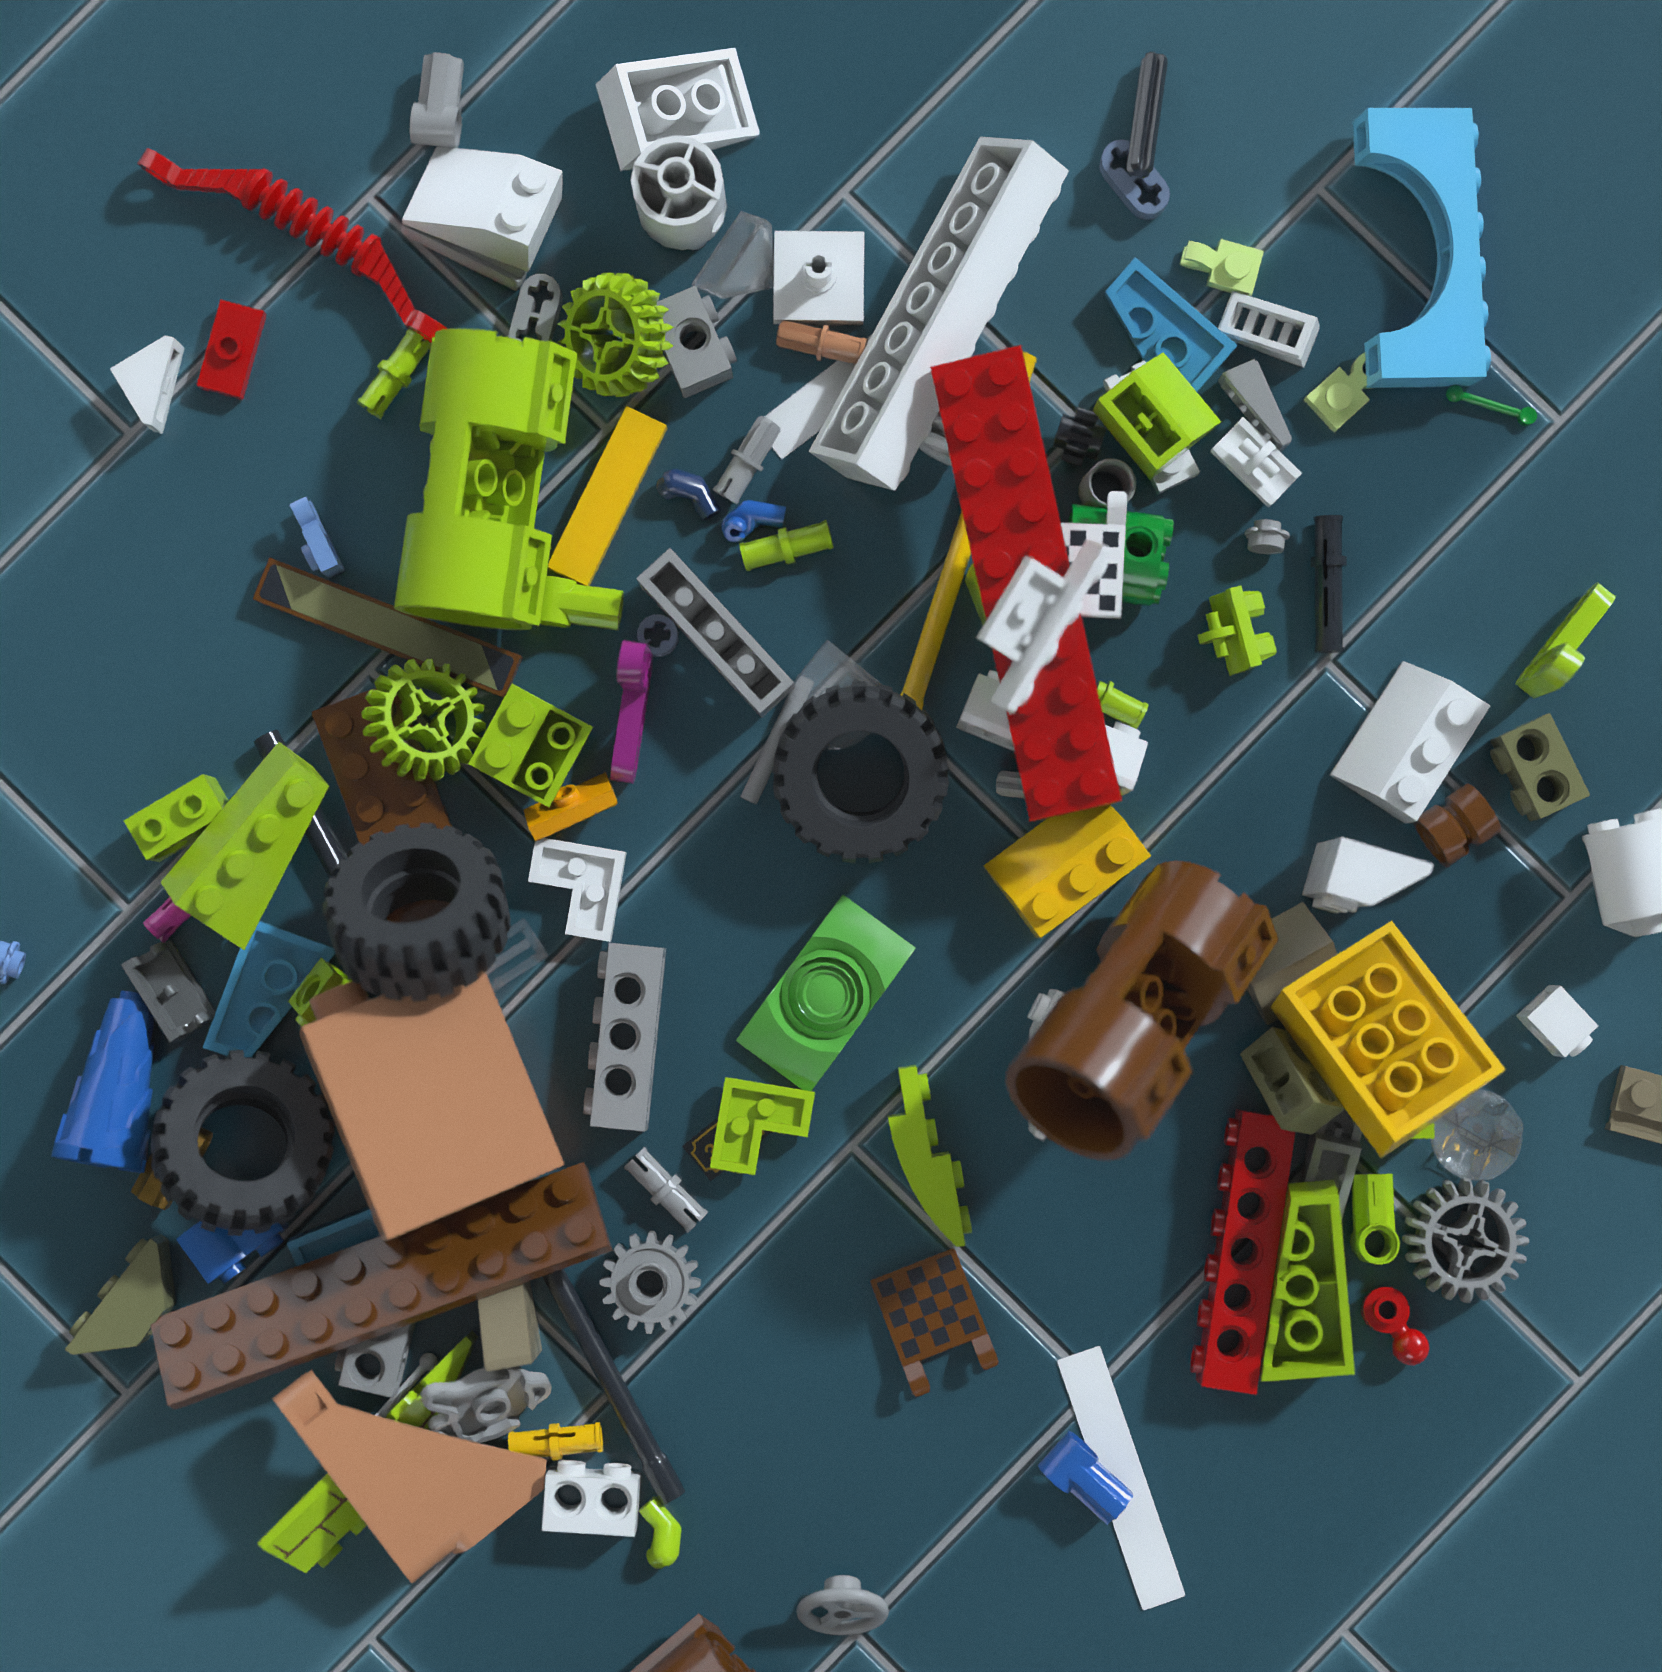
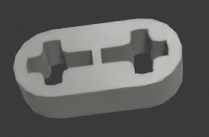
M535 274L524 281L511 322L509 338L522 341L518 339L519 335H527L533 321L537 322L535 328L537 337L541 341H552L563 299L560 287L553 277L547 274ZM542 286H547L549 295L553 299L552 301L544 300L540 314L534 313L536 302L530 294L531 292H539Z

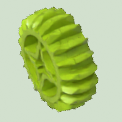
M601 273L597 277L583 280V288H576V290L570 291L573 302H568L562 306L568 315L567 320L557 323L565 329V337L557 343L577 353L574 377L582 379V388L596 390V393L602 396L616 395V397H625L633 394V392H641L647 389V382H654L659 379L657 368H663L669 364L662 354L663 350H669L673 347L671 343L665 340V333L674 328L663 321V317L669 309L663 305H657L660 293L648 290V282L642 279H634V276L628 273H617L616 275L614 273Z
M409 659L404 664V670L395 664L388 670V677L380 675L374 682L377 690H370L366 694L365 699L372 706L366 707L362 711L361 717L374 723L369 724L363 729V735L377 737V741L370 746V752L377 753L383 749L387 756L383 758L382 766L388 767L396 761L399 763L397 768L398 776H405L411 768H413L415 781H422L426 777L427 772H429L434 781L440 780L444 776V770L454 775L460 770V763H469L473 756L470 749L476 750L481 741V738L475 733L482 732L486 728V723L474 717L484 711L485 705L479 703L472 704L470 699L478 693L477 688L472 687L465 691L461 684L465 681L466 674L460 673L454 679L449 676L451 671L450 664L445 663L438 671H435L433 659H426L422 663L421 668L415 659ZM415 687L431 690L443 699L432 700L424 694L422 689L417 690ZM397 693L402 701L399 706L404 718L403 722L394 728L391 719V707ZM438 712L430 724L426 723L422 726L419 723L412 728L409 727L417 720L419 715L421 717L423 714H426L429 717ZM451 712H453L456 720V734L452 745H450L446 738L449 733L445 727V718ZM408 739L421 742L426 750L431 749L433 753L418 751L407 745L404 741Z

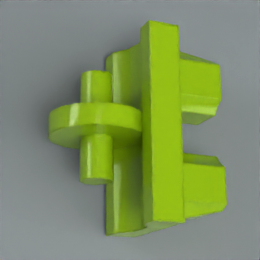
M1237 586L1209 597L1212 613L1206 614V619L1210 631L1197 635L1199 644L1213 642L1217 658L1225 657L1229 676L1260 666L1263 660L1276 654L1277 650L1273 636L1269 632L1254 635L1250 620L1264 615L1265 605L1261 592L1243 591L1242 586Z

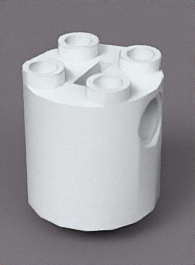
M680 135L659 138L644 148L634 163L631 177L634 199L642 227L652 239L664 247L678 250L701 249L707 241L716 235L725 218L727 204L719 161L709 147L695 138Z
M1662 808L1635 814L1636 824L1620 827L1618 819H1612L1587 825L1589 834L1582 836L1590 857L1591 877L1603 925L1634 937L1662 932Z

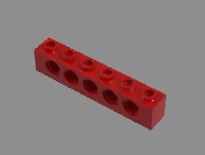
M1236 1109L1235 1119L1228 1118L1226 1123L1224 1144L1230 1146L1228 1164L1221 1163L1217 1182V1189L1224 1191L1221 1209H1214L1211 1220V1236H1217L1214 1255H1207L1204 1267V1281L1210 1282L1207 1300H1200L1197 1314V1326L1203 1327L1201 1346H1193L1190 1362V1371L1196 1373V1380L1201 1386L1257 1395L1295 1132L1281 1129L1272 1114ZM1259 1146L1266 1154L1265 1164L1257 1171H1249L1244 1163L1245 1154L1249 1149ZM1255 1192L1259 1198L1257 1211L1250 1216H1241L1237 1208L1239 1198L1245 1193ZM1240 1238H1249L1253 1247L1251 1255L1244 1261H1234L1231 1257L1232 1244ZM1232 1284H1243L1246 1290L1244 1301L1238 1306H1227L1224 1302L1225 1290ZM1225 1330H1236L1239 1334V1342L1236 1348L1229 1352L1219 1351L1217 1347L1219 1335Z

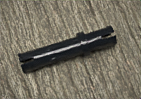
M1319 515L1314 517L1315 556L1310 557V567L1315 568L1316 647L1314 652L1316 653L1344 652L1342 567L1347 566V557L1342 556L1343 516Z

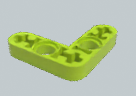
M1595 583L1566 616L1525 668L1515 684L1534 699L1556 691L1565 685L1585 659L1582 654L1576 651L1577 648L1610 608L1616 596L1599 583Z

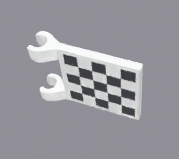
M1112 491L1108 494L1107 525L1061 523L1070 566L1087 540L1101 543L1111 549L1106 559L1107 567L1104 574L1096 583L1091 584L1082 599L1081 617L1121 618L1127 494L1125 492Z

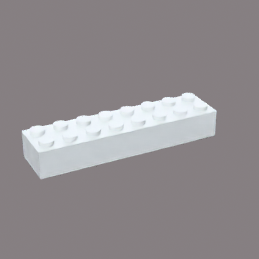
M980 137L809 450L811 454L846 478L896 491L899 483L907 476L910 463L920 444L930 434L932 422L939 411L930 367L972 356L976 341L986 323L994 316L1002 293L1007 284L1015 277L1021 258L1029 244L1038 235L1039 225L1050 205L1059 196L1061 185L1069 172L1033 140Z

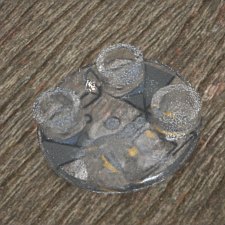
M1478 1090L1434 1122L1435 1138L1430 1139L1431 1145L1439 1162L1452 1174L1460 1178H1469L1472 1181L1492 1180L1508 1170L1517 1159L1522 1146L1523 1122L1504 1098L1490 1091Z

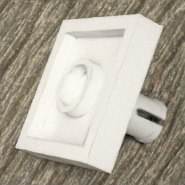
M774 231V324H781L782 321L786 320L799 324L863 325L864 232Z

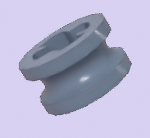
M661 614L646 617L640 623L637 630L639 643L647 644L654 657H663L670 654L676 648L679 641L678 631L674 622ZM656 624H663L666 626L664 628L665 633L670 632L671 637L669 641H661L659 648H654L650 646L652 640L650 638L645 639V634L647 631H654Z

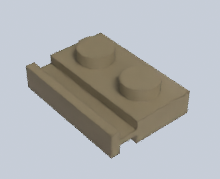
M1621 1065L1610 1105L1611 1114L1609 1122H1606L1605 1129L1662 1144V1075Z

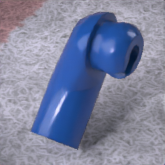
M753 500L743 501L723 519L721 524L723 535L728 541L738 543L759 525L783 528L786 506Z

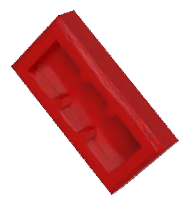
M220 299L196 386L214 393L241 400L244 399L267 316L263 310Z

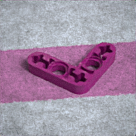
M623 641L620 650L617 682L622 687L623 693L612 757L611 781L634 784L637 773L653 669V653L648 645L644 643Z

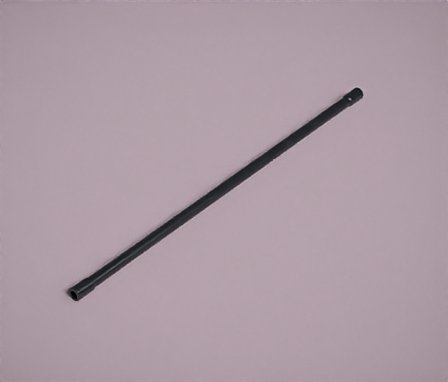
M278 730L270 731L254 741L263 760L278 742L286 746ZM317 809L305 835L330 879V877L333 878L332 871L344 857ZM564 1268L542 1276L642 1462L643 1471L661 1505L680 1497L686 1492L668 1457L661 1451Z

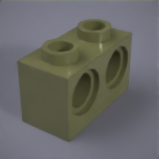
M1550 713L1539 716L1490 740L1494 748L1490 751L1492 761L1502 775L1507 774L1514 789L1510 792L1512 802L1522 816L1527 815L1529 821L1542 819L1590 796ZM1521 737L1529 739L1534 745L1535 752L1530 761L1522 759L1517 752V742ZM1541 778L1548 779L1554 786V796L1549 802L1542 800L1537 793V784Z
M1272 1027L1240 1053L1281 1129L1312 1135L1345 1109L1287 1030Z

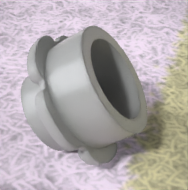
M1257 520L1254 522V527L1245 530L1246 538H1248V550L1259 554L1282 553L1284 551L1285 539L1290 537L1289 532L1281 530V523L1275 520Z

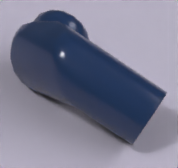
M675 468L665 471L663 477L658 479L656 483L657 492L666 500L677 496L690 499L701 521L708 520L721 511L706 482L699 475Z

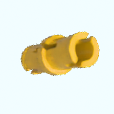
M600 1422L560 1427L559 1423L549 1424V1429L521 1432L511 1431L508 1433V1448L510 1451L536 1457H551L552 1461L562 1460L563 1455L589 1452L600 1453L603 1452L602 1426Z

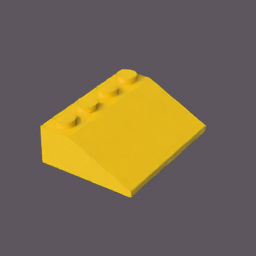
M1393 921L1385 924L1283 988L1271 1006L1272 1011L1381 1158L1419 1134L1505 1071V1068Z

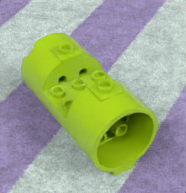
M445 329L436 331L435 337H432L420 419V431L434 435L430 444L431 459L428 481L423 494L425 501L423 513L410 514L406 518L394 609L421 618L459 625L502 630H529L532 626H540L552 540L551 534L534 529L544 453L555 450L557 444H565L577 353L552 341H538L524 337L522 342L513 338L496 336L497 332L477 329Z

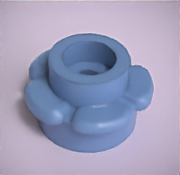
M0 940L1 984H6L9 977L18 979L22 972L26 953L19 951V942L13 941L11 944Z

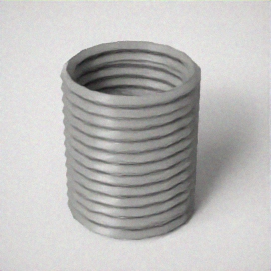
M1105 459L1093 466L1082 478L1079 485V497L1082 505L1108 509V504L1100 501L1094 495L1091 487L1093 474L1108 472L1115 475L1120 480L1123 492L1127 494V502L1133 497L1136 490V478L1133 470L1125 462L1118 459Z

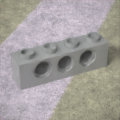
M671 548L636 578L640 587L761 718L795 688L794 682Z
M609 943L608 952L600 951L597 977L605 979L603 997H595L593 1009V1024H600L599 1043L591 1042L588 1058V1069L596 1070L594 1088H586L583 1108L584 1115H591L590 1126L644 1132L648 1129L666 948ZM626 977L634 978L641 987L639 999L632 1004L622 1002L616 992L618 983ZM619 1023L631 1025L636 1032V1041L629 1049L617 1047L612 1040V1031ZM619 1068L629 1073L632 1084L627 1093L616 1094L608 1087L607 1078L613 1069Z

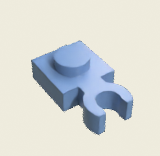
M304 497L291 503L290 507L303 530L302 533L307 542L301 549L310 568L313 571L320 569L329 579L346 571L327 531L323 528L312 501Z

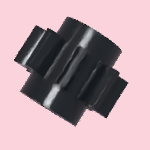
M1077 407L1074 417L1066 414L1062 415L1053 442L1054 447L1063 449L1062 461L1082 466L1084 457L1096 460L1104 439L1106 427L1096 424L1098 415L1094 412Z

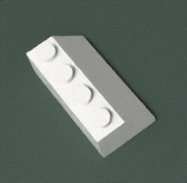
M991 670L987 676L979 673L956 728L1014 751L1006 710L991 702L992 696L1000 685L998 673ZM1115 722L1113 728L1106 725L1120 793L1123 796L1132 791L1135 786L1148 742L1139 739L1141 733L1139 730Z

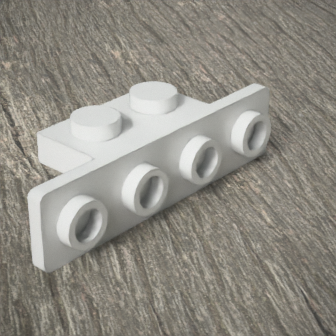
M1087 540L1064 578L1034 559L1025 556L977 636L978 639L1013 660L1012 665L991 698L992 703L1010 713H1014L1017 707L1022 706L1029 699L1033 691L1035 677L1041 667L1047 665L1056 654L1058 649L1057 641L1065 627L1073 623L1080 614L1083 606L1082 599L1091 584L1096 583L1104 574L1107 567L1106 559L1111 552L1110 548L1101 543Z

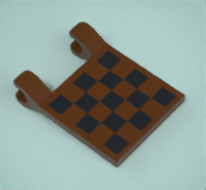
M955 1248L870 1280L914 1396L919 1397L930 1391V1384L920 1360L968 1341H972L980 1365L984 1370L998 1365L999 1360Z

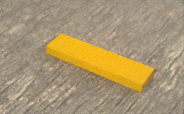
M628 406L625 407L548 563V569L581 585L590 586L668 429L667 425Z

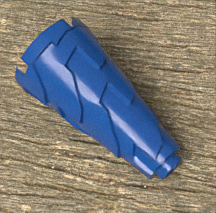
M121 991L119 998H110L100 1030L94 1033L83 1074L77 1077L67 1114L62 1116L51 1157L102 1168L118 1167V1170L145 1172L150 1140V1130H147L153 1092V1089L149 1088L155 1043L151 1041L154 1016L139 993Z

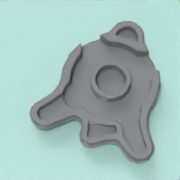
M517 1366L487 1372L486 1368H483L456 1382L432 1383L423 1389L421 1399L425 1408L439 1412L438 1415L433 1416L428 1421L430 1431L483 1443L508 1434L519 1427L521 1423L518 1415L527 1406L533 1411L538 1403L550 1395L552 1388L548 1377L541 1372H531Z

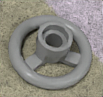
M845 1575L826 1579L824 1590L806 1596L797 1607V1617L804 1626L817 1632L832 1635H852L873 1630L885 1622L889 1613L888 1605L884 1599L872 1592L861 1590L859 1579ZM818 1606H823L828 1610V1614L820 1618L813 1615L811 1610Z

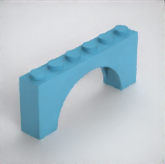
M1367 108L1353 121L1355 166L1369 167L1385 172L1400 181L1413 193L1429 218L1437 249V270L1434 286L1429 300L1419 316L1408 327L1392 332L1379 333L1364 343L1367 388L1450 387L1451 385L1470 387L1487 377L1491 363L1490 349L1488 346H1485L1484 328L1488 321V306L1482 299V283L1485 279L1486 263L1484 258L1480 256L1479 244L1484 223L1483 216L1478 212L1477 194L1481 186V173L1479 168H1475L1474 152L1478 144L1479 132L1477 125L1473 123L1472 108Z

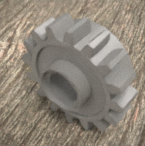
M650 1231L646 1241L641 1242L636 1233L630 1236V1248L627 1249L619 1243L614 1247V1251L619 1257L618 1261L606 1259L603 1264L606 1269L612 1272V1275L600 1279V1285L611 1287V1292L602 1299L603 1303L611 1304L615 1302L618 1308L612 1317L617 1320L624 1314L630 1318L628 1329L631 1331L638 1322L645 1323L646 1334L652 1333L657 1322H660L665 1331H668L672 1327L671 1317L673 1315L681 1321L687 1318V1313L682 1307L683 1304L696 1305L698 1298L689 1291L690 1289L700 1287L701 1279L691 1277L690 1272L695 1270L699 1264L697 1260L686 1261L684 1256L689 1247L686 1244L678 1249L673 1247V1235L671 1234L663 1242L657 1241L655 1231ZM647 1270L657 1272L662 1277L663 1288L656 1293L644 1291L639 1284V1275Z

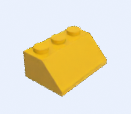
M1108 804L1047 818L983 865V867L1035 937L1041 938L1150 858L1151 855L1123 817Z

